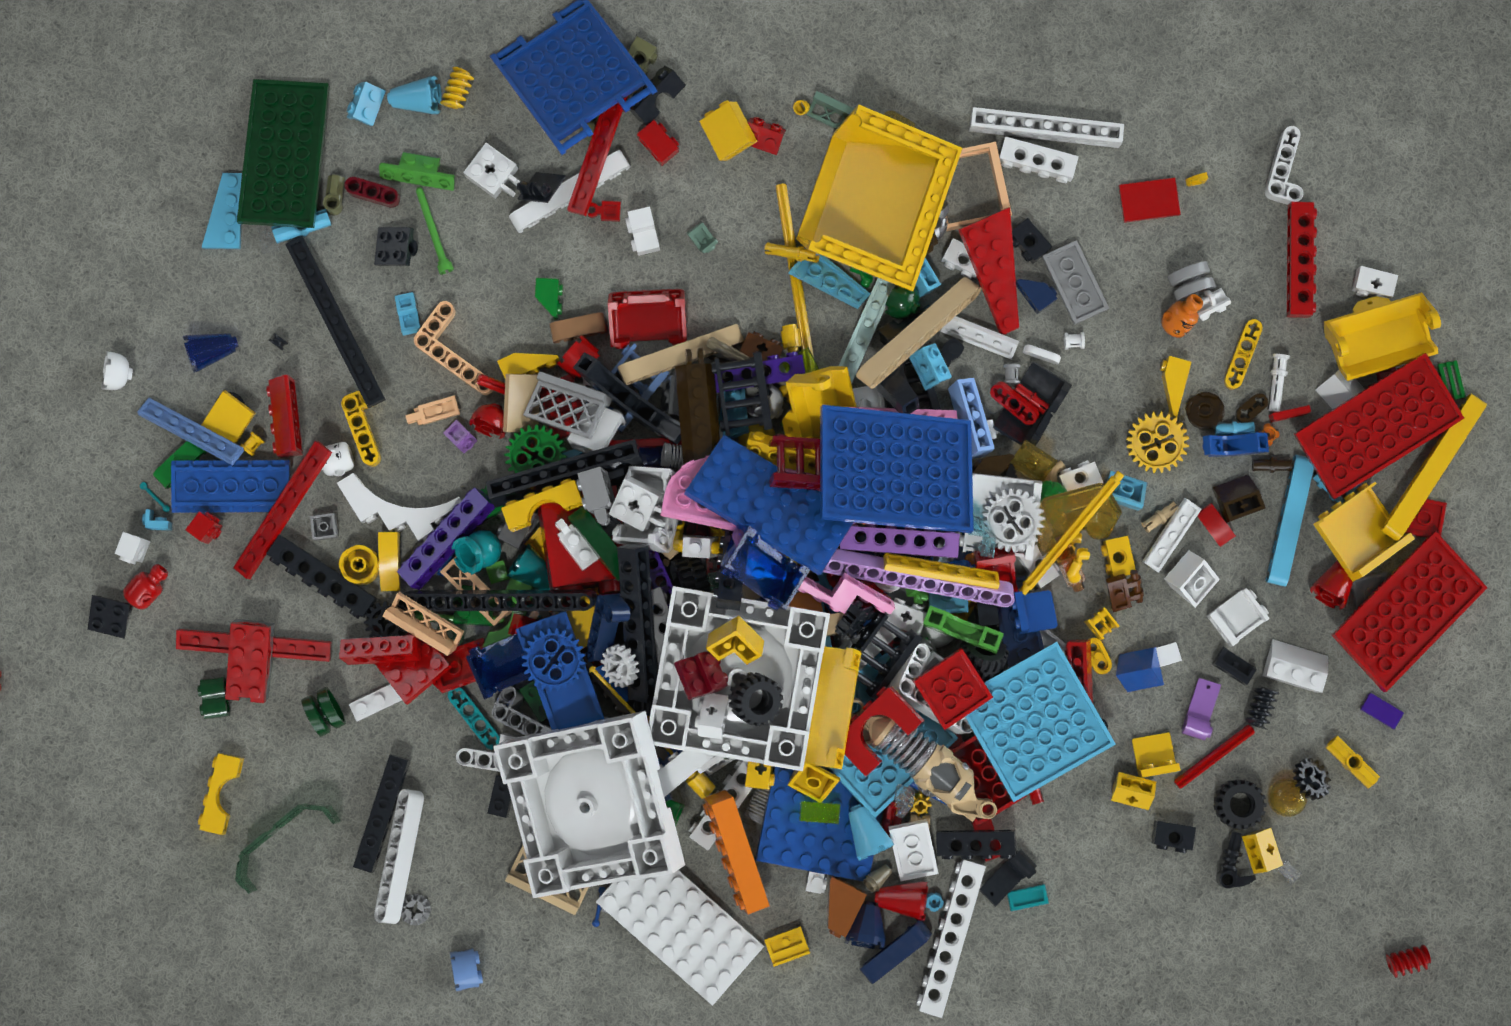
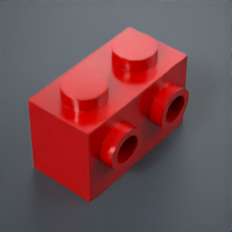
M199 511L185 530L200 542L209 544L212 539L216 540L220 536L222 525L219 523L220 519L214 514Z

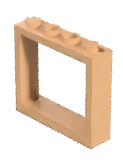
M996 142L962 148L959 158L988 153L1000 210L1010 207ZM985 217L948 223L946 231L961 229Z

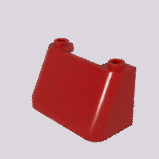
M683 289L613 292L608 295L611 347L624 349L630 344V341L668 340L673 346L687 341L685 291Z

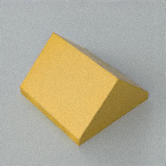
M804 763L803 771L794 770L788 786L822 803L840 781V777L819 766Z

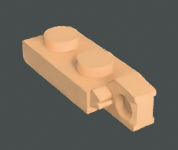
M454 395L419 405L417 408H414L415 413L405 416L408 424L418 422V425H426L460 415V411Z

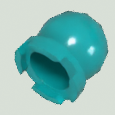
M475 531L471 535L460 537L453 542L452 550L455 549L456 554L454 561L463 573L468 572L473 575L482 568L491 567L499 560L502 544L498 536L490 531Z

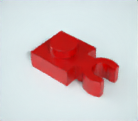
M602 201L601 206L591 202L590 208H595V212L588 213L589 218H596L598 215H601V221L620 222L621 202Z

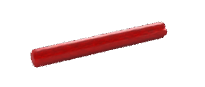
M1246 725L1174 780L1175 785L1182 789L1255 733L1252 726Z

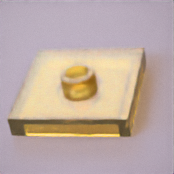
M1025 440L1010 463L1014 465V469L1028 478L1043 482L1058 460Z

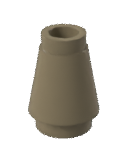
M884 864L866 875L863 882L871 892L879 891L892 874V870Z

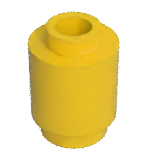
M797 324L782 326L783 350H787L788 353L798 352L799 348L802 347V342Z

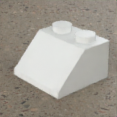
M1190 550L1187 551L1164 578L1169 586L1194 608L1197 607L1220 580L1208 563Z

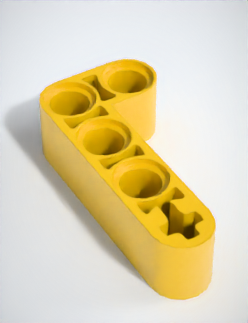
M356 391L344 396L341 405L362 461L368 466L374 467L381 462V455L364 412L368 407L360 391ZM350 400H355V407L348 409L347 403ZM358 417L362 418V424L358 427L354 426V420ZM364 435L369 436L367 444H361L360 442L361 437ZM363 449H369L373 455H376L373 457L374 461L367 460L370 455L367 450L363 451Z

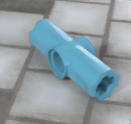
M326 209L316 212L315 228L299 230L296 227L272 226L271 229L276 242L280 243L298 236L305 237L310 232L331 226V222Z

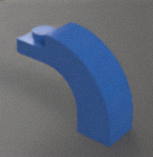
M1256 432L1233 436H1203L1202 446L1204 455H1209V457L1240 456L1269 452L1267 433Z

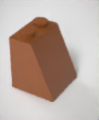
M832 875L829 877L827 927L830 929V934L838 938L841 935L846 937L867 894Z

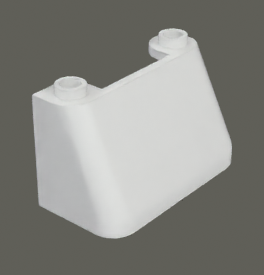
M629 466L625 479L632 477L664 494L668 482L675 472L667 468ZM634 501V505L639 507L638 501ZM656 511L654 516L666 523L664 527L651 522L648 530L641 531L624 522V525L618 524L613 529L612 540L623 545L629 543L648 545L649 550L669 553L673 547L678 519L660 516L661 513Z

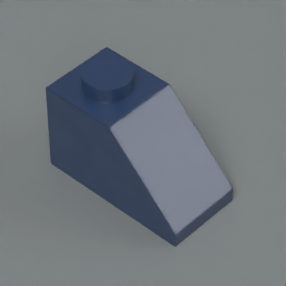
M1024 279L1016 281V287L1036 314H1039L1058 299L1055 289L1052 286H1048L1047 283Z

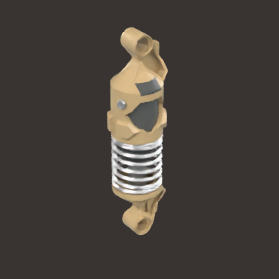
M854 698L853 703H859L861 708L858 712H851V718L856 714L860 716L864 712L862 709L864 707L863 702L859 698ZM884 715L872 716L866 722L863 730L866 744L875 748L876 751L882 750V755L888 754V760L893 759L894 764L899 763V768H905V773H909L911 778L914 779L915 784L923 790H928L934 794L938 800L947 804L953 813L964 815L972 822L976 817L991 819L996 815L997 807L991 799L976 798L973 770L966 763L957 759L946 746L939 745L935 741L929 742V737L922 739L923 732L914 737L917 728L906 737V733L903 730L900 732L901 728L891 718ZM986 804L992 805V811L989 813L982 811L983 806Z

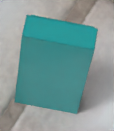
M1045 884L1013 890L1007 894L1010 911L1049 904Z

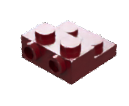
M709 651L698 653L693 657L674 663L688 700L721 691L728 686V675L722 672L720 667L721 660L718 661Z

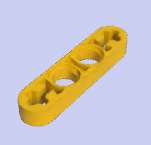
M1256 319L1248 321L1243 328L1224 378V384L1228 389H1237L1243 382L1263 328L1261 322ZM1256 324L1255 328L1258 329V331H1254L1252 334L1255 340L1251 337H1245V334L1247 336L1250 334L1251 329L1249 326ZM1243 341L1251 343L1249 351L1242 349L1241 344ZM1237 358H1241L1245 362L1244 367L1241 369L1235 366ZM1232 369L1236 372H1242L1241 375L1237 374L1235 380L1238 381V384L1235 383L1233 386L1231 381L1228 380L1234 376L1235 372H1231Z

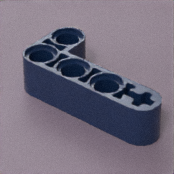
M618 593L597 596L586 647V657L589 662L605 659L602 654L606 652L607 648L614 645L618 622L630 619V608Z
M916 920V923L911 927L908 926L904 933L859 968L871 984L882 978L929 940L932 932L923 921Z

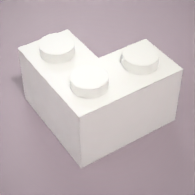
M650 206L629 211V217L625 218L628 232L633 233L634 240H631L633 252L637 251L638 256L660 251Z

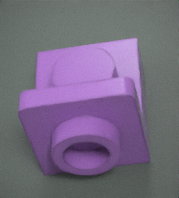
M457 419L443 432L463 453L471 449L477 442V439Z

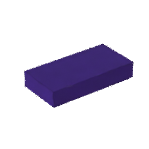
M1372 693L1368 694L1360 708L1361 711L1394 730L1404 714Z

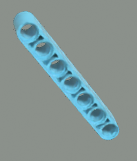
M1296 454L1293 457L1294 465L1289 474L1290 483L1287 485L1285 492L1286 501L1282 506L1280 514L1282 519L1278 523L1276 532L1278 537L1277 541H1274L1272 553H1274L1273 559H1270L1269 577L1266 578L1267 583L1284 587L1287 586L1314 470L1307 457Z

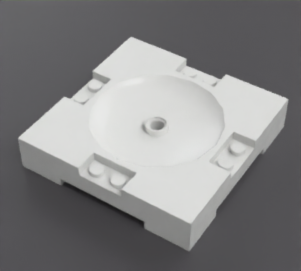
M673 586L649 720L654 745L803 771L830 613L745 598L741 599L740 611L716 608L717 600H713L714 593ZM740 616L764 640L763 653L761 657L747 665L734 652L721 659L720 667L722 672L728 675V686L714 694L727 696L732 694L730 688L736 685L732 680L734 673H741L747 676L749 672L754 674L757 672L778 684V687L782 690L780 694L783 695L784 700H781L783 706L778 710L780 712L779 715L774 716L775 720L772 722L768 720L767 725L761 724L760 726L744 722L736 717L731 711L732 708L729 707L722 740L698 736L695 720L696 716H700L699 704L700 700H704L705 696L688 700L685 691L678 692L680 678L674 663L708 651L706 649L708 634L733 618ZM762 690L752 694L749 701L750 709L756 707L761 702Z
M646 711L598 720L565 729H555L507 739L493 746L503 784L508 785L527 857L523 861L533 898L637 878L639 880L673 874L685 866L670 807L667 808L658 776L657 770L660 769Z

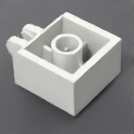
M488 143L484 144L463 172L467 179L495 199L502 190L514 197L516 193L506 185L509 181L517 186V183H520L513 176L518 170L517 165ZM489 168H490V169L493 168L495 172H494V173H492V172H489V173H488L487 170H488Z
M628 477L623 480L609 515L641 531L648 530L651 522L664 527L666 523L654 516L656 511L661 513L662 506L659 504L664 494L632 477ZM634 501H638L639 507L634 505Z

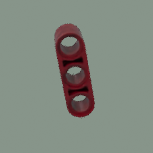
M349 177L345 181V189L352 197L389 208H394L400 203L399 194L391 187L357 177ZM359 184V188L356 191L350 190L351 185ZM371 189H377V193L374 196H368V193ZM394 194L395 199L393 201H386L388 195Z

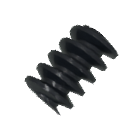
M1265 687L1255 688V692L1258 695H1254L1252 699L1256 703H1250V707L1254 710H1248L1247 713L1251 717H1246L1245 721L1252 726L1268 730L1263 726L1264 724H1270L1266 717H1272L1268 709H1275L1270 703L1277 702L1273 695H1279L1280 693Z

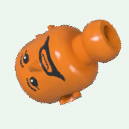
M1191 294L1186 298V301L1181 300L1172 304L1162 316L1161 324L1163 329L1173 337H1184L1198 322L1199 315L1197 311L1203 307V300L1198 295Z

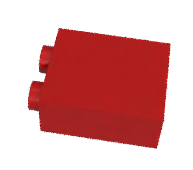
M615 485L612 486V490L614 493V497L616 498L618 493L617 487ZM545 503L539 506L538 515L550 590L598 587L600 595L620 593V580L617 581L599 559L582 571L559 541L560 538L557 534L560 531L555 526L556 522L563 519L568 526L571 525L568 516L582 506L566 511L557 503ZM590 513L595 520H597L595 515ZM614 542L617 547L623 546V544Z

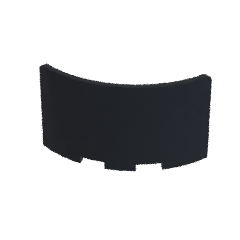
M1035 362L1031 363L1020 384L1031 392H1036V395L1046 403H1049L1050 406L1046 409L1040 405L1046 411L1044 414L1039 412V418L1032 425L1024 424L1004 408L993 426L996 431L1031 452L1053 417L1051 412L1056 413L1072 384ZM1016 399L1010 400L1013 407H1019V402ZM1029 412L1027 417L1030 418L1033 414Z

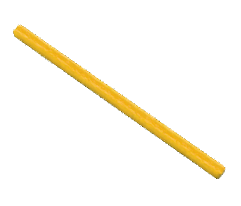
M784 183L776 185V193L784 243L786 246L796 247L787 185ZM787 258L789 271L798 262L796 259ZM790 275L806 374L816 371L805 298L802 280Z

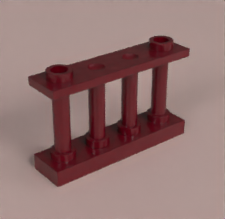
M784 434L772 436L769 441V447H777V472H773L769 479V486L820 490V439L786 437ZM784 448H796L795 474L785 471ZM804 449H815L816 474L807 475L804 472Z

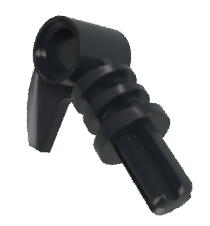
M1235 831L1231 833L1228 849L1223 848V852L1226 853V857H1222L1225 860L1224 864L1220 865L1223 866V870L1216 875L1217 884L1227 889L1242 887L1256 880L1255 875L1242 877L1237 875L1238 868L1235 866L1236 863L1240 862L1237 861V858L1243 854L1239 852L1243 834ZM1225 874H1229L1230 882L1225 885L1222 882V877Z

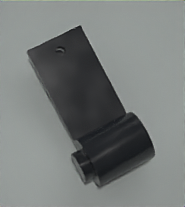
M1020 848L1016 851V855H1012V858L1008 859L985 882L979 891L996 907L1022 879L1026 877L1030 879L1037 872L1035 869L1037 865Z

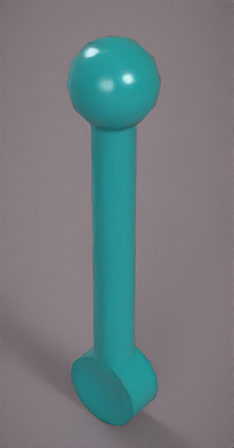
M142 482L140 484V488L146 490L163 507L164 512L170 510V506L165 505L148 488L147 483Z

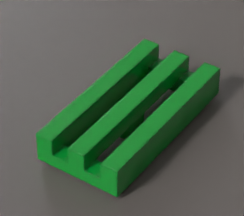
M1457 360L1438 364L1439 376L1448 389L1443 367H1446L1453 395L1452 398L1454 400L1465 398L1466 395ZM1451 366H1453V370H1454V374H1455V378H1456V382H1457V387H1458L1459 395L1457 394V390H1456V386H1455V382H1454V378H1453Z

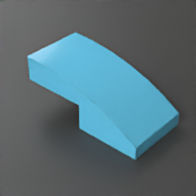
M414 293L395 296L402 335L417 333L421 325Z

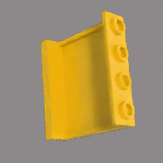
M1367 482L1357 488L1359 492L1356 494L1352 492L1345 496V502L1339 501L1331 506L1332 511L1328 512L1326 510L1317 516L1319 520L1313 524L1352 582L1364 577L1415 539L1411 533H1408L1396 542L1380 531L1389 513L1372 490V487L1377 484L1376 482L1370 485Z

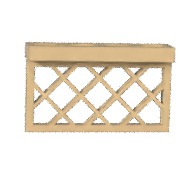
M522 845L505 881L532 894L527 873L522 874L516 871L518 864L524 862L523 860L527 858L524 846ZM589 887L579 889L581 893L579 900L571 898L569 892H566V895L560 893L539 898L576 915Z

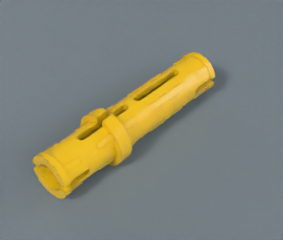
M767 242L764 250H769L765 251L767 255L793 258L799 262L805 260L817 263L820 255H816L817 253L807 250L802 246L791 247Z

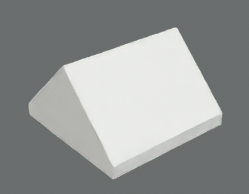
M1337 370L1315 390L1331 409H1334L1365 389L1356 378L1347 381L1342 373Z

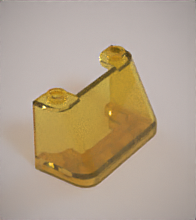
M1092 484L1049 496L1041 501L1039 509H1043L1044 512L1040 516L1046 519L1040 523L1045 528H1039L1042 535H1038L1037 546L1042 556L1047 555L1056 544L1054 538L1060 537L1066 532L1105 484ZM1112 493L1082 528V530L1086 529L1089 536L1093 539L1099 540L1109 537L1122 514Z

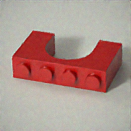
M892 686L888 688L883 687L876 694L878 698L874 702L870 700L862 708L864 712L860 716L856 714L850 719L851 725L848 730L844 755L865 777L882 762L866 744L863 736L864 726L872 716L884 715L891 718L907 735H910L925 721Z

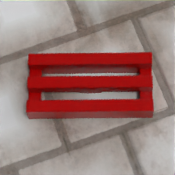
M1310 405L1275 412L1268 416L1272 423L1307 415L1311 412Z

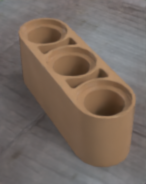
M601 312L555 321L549 324L553 343H560L562 340L564 342L576 340L581 335L586 338L595 336L600 332L601 334L607 332L604 313Z

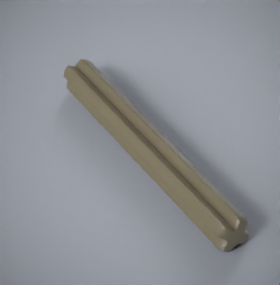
M714 337L709 338L706 346L732 361L749 359V356ZM763 365L764 376L770 374L771 369ZM787 381L777 382L775 384L783 386L786 385Z

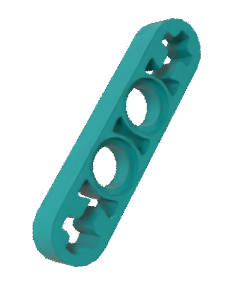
M459 687L449 691L448 699L484 746L491 750L494 749L493 744L488 745V737L484 736L482 738L481 735L490 728L492 732H489V735L497 737L495 741L497 745L500 740V735L464 689ZM454 690L456 692L461 691L462 694H460V697L463 701L465 700V698H467L468 702L463 703L460 706V708L457 706V704H460V701L458 699H452V697L454 696ZM466 705H471L474 708V713L471 716H466L463 712ZM478 720H483L486 723V728L483 731H478L475 728Z

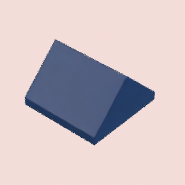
M1156 647L1119 654L1116 676L1127 692L1164 685Z

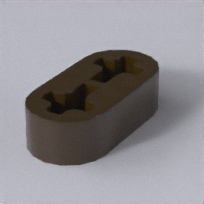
M1261 393L1252 396L1236 410L1235 417L1240 423L1251 421L1267 407V397ZM1255 398L1263 399L1262 407L1258 405L1253 408L1252 405L1256 403ZM1250 409L1251 412L1247 414L1248 419L1246 417L1242 419L1240 417L1242 414L1241 410L1246 411Z

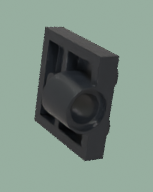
M378 227L374 265L410 266L411 256H415L418 251L417 242L413 239L414 229L411 227Z

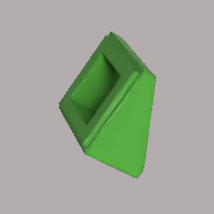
M505 560L497 561L491 567H486L491 584L510 579L506 576L508 570Z

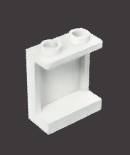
M593 405L587 408L590 416L597 413L599 406ZM605 407L592 439L571 433L567 440L572 448L583 453L608 447L619 426H624L626 421L620 411L616 409L610 410ZM585 410L578 421L587 417ZM589 421L580 425L581 431L588 433L591 426Z
M1243 588L1207 615L1229 647L1237 644L1240 639L1270 619L1268 617L1269 612L1263 605H1259L1256 601L1257 596L1251 589Z

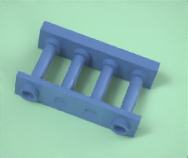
M636 344L626 346L621 353L623 357L612 369V374H615V372L620 374L618 366L623 364L628 357L631 360L640 358L633 351L637 347ZM666 371L652 376L653 381L649 386L647 384L644 385L640 381L632 383V385L639 390L641 397L648 400L670 372ZM626 413L623 415L626 424L619 426L617 429L619 432H622L633 419L631 414Z

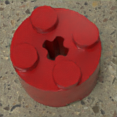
M582 335L579 337L582 341L580 343L576 341L563 355V363L560 361L557 363L573 379L576 377L580 379L582 377L573 367L584 352L595 359H598L600 356L598 354L599 350Z

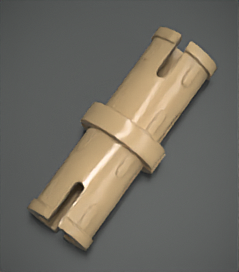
M1171 502L1162 510H1157L1155 515L1143 521L1141 524L1143 528L1146 527L1145 531L1149 533L1158 525L1165 524L1167 519L1172 517L1178 506L1174 508L1177 504Z

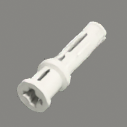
M1273 354L1274 363L1273 369L1270 372L1273 379L1268 411L1280 412L1284 377L1288 375L1286 371L1287 360L1290 356L1286 354Z

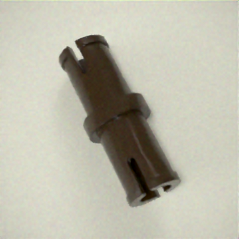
M1252 459V471H1269L1270 473L1275 471H1292V459Z

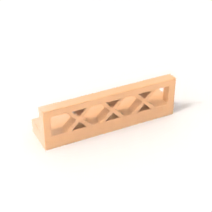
M454 558L440 571L458 590H463L462 580H470L473 583V590L476 587L479 590H490L476 574L471 575L467 572L464 573L467 577H462V571L459 569V577H450L446 572L454 564L456 565ZM494 597L495 602L499 604L498 599ZM479 611L493 626L512 613V611H501L502 613L493 620L489 616V611Z
M401 592L396 594L391 607L386 609L382 616L447 656L456 650L464 633V630ZM400 600L406 603L408 610H402L397 607ZM414 611L422 612L424 619H417ZM430 621H437L440 629L435 630L432 628ZM452 630L457 633L454 641L448 638L446 631Z

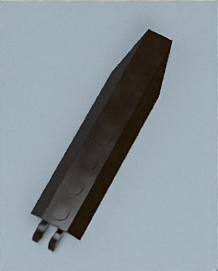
M702 348L697 349L698 364H692V352L690 349H686V365L675 366L683 465L692 460L696 461L710 456L720 441L715 376L712 374L711 364L704 363Z

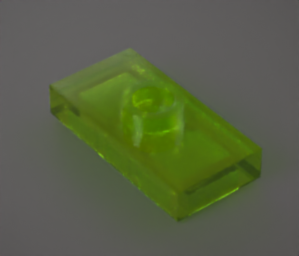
M801 801L799 821L839 824L840 804Z

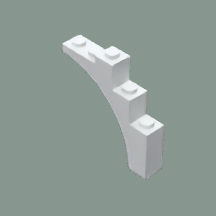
M354 473L337 482L362 523L367 522L369 524L375 521L378 514L390 532L402 531L406 528L405 524L407 523L420 542L422 540L425 541L428 534L435 530L433 524L436 523L438 526L441 520L452 512L453 507L462 501L460 497H457L445 504L434 507H401L386 502L374 495Z

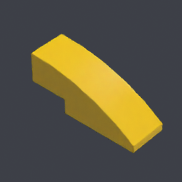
M378 532L381 591H400V575L397 572L400 569L401 555L400 533Z

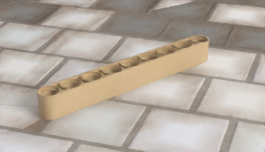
M963 277L862 365L856 377L871 389L875 388L974 301L980 294L981 287L968 277Z

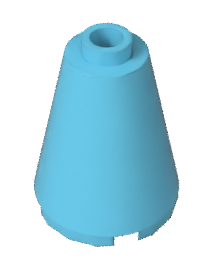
M429 76L392 88L390 93L387 94V100L393 108L439 114L441 110H438V103L441 104L440 101L442 100L441 86L435 82L437 77Z
M861 804L850 808L852 812L848 813L858 861L894 846L891 838L865 806L862 807Z

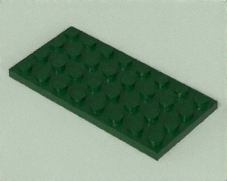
M253 79L237 214L238 224L315 228L329 83Z

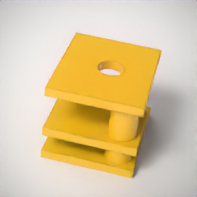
M1105 607L1099 609L1100 612L1094 613V617L1091 620L1084 621L1099 640H1103V636L1107 632L1111 633L1112 628L1120 627ZM1099 622L1103 626L1100 630L1095 627Z

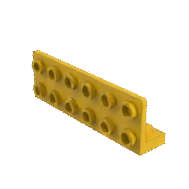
M824 647L805 764L842 770L861 658V651L847 647L846 649Z

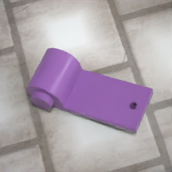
M1198 678L1183 724L1182 734L1201 740L1210 738L1213 727L1210 726L1209 721L1221 684Z

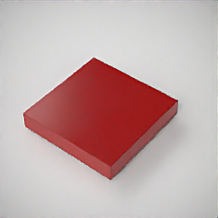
M1426 499L1404 534L1411 533L1413 536L1427 538L1432 532L1436 531L1441 536L1447 503Z

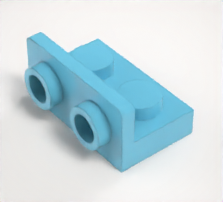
M935 343L919 349L909 357L925 391L952 377Z

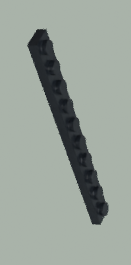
M303 236L286 243L285 245L367 407L371 408L385 401L386 399Z

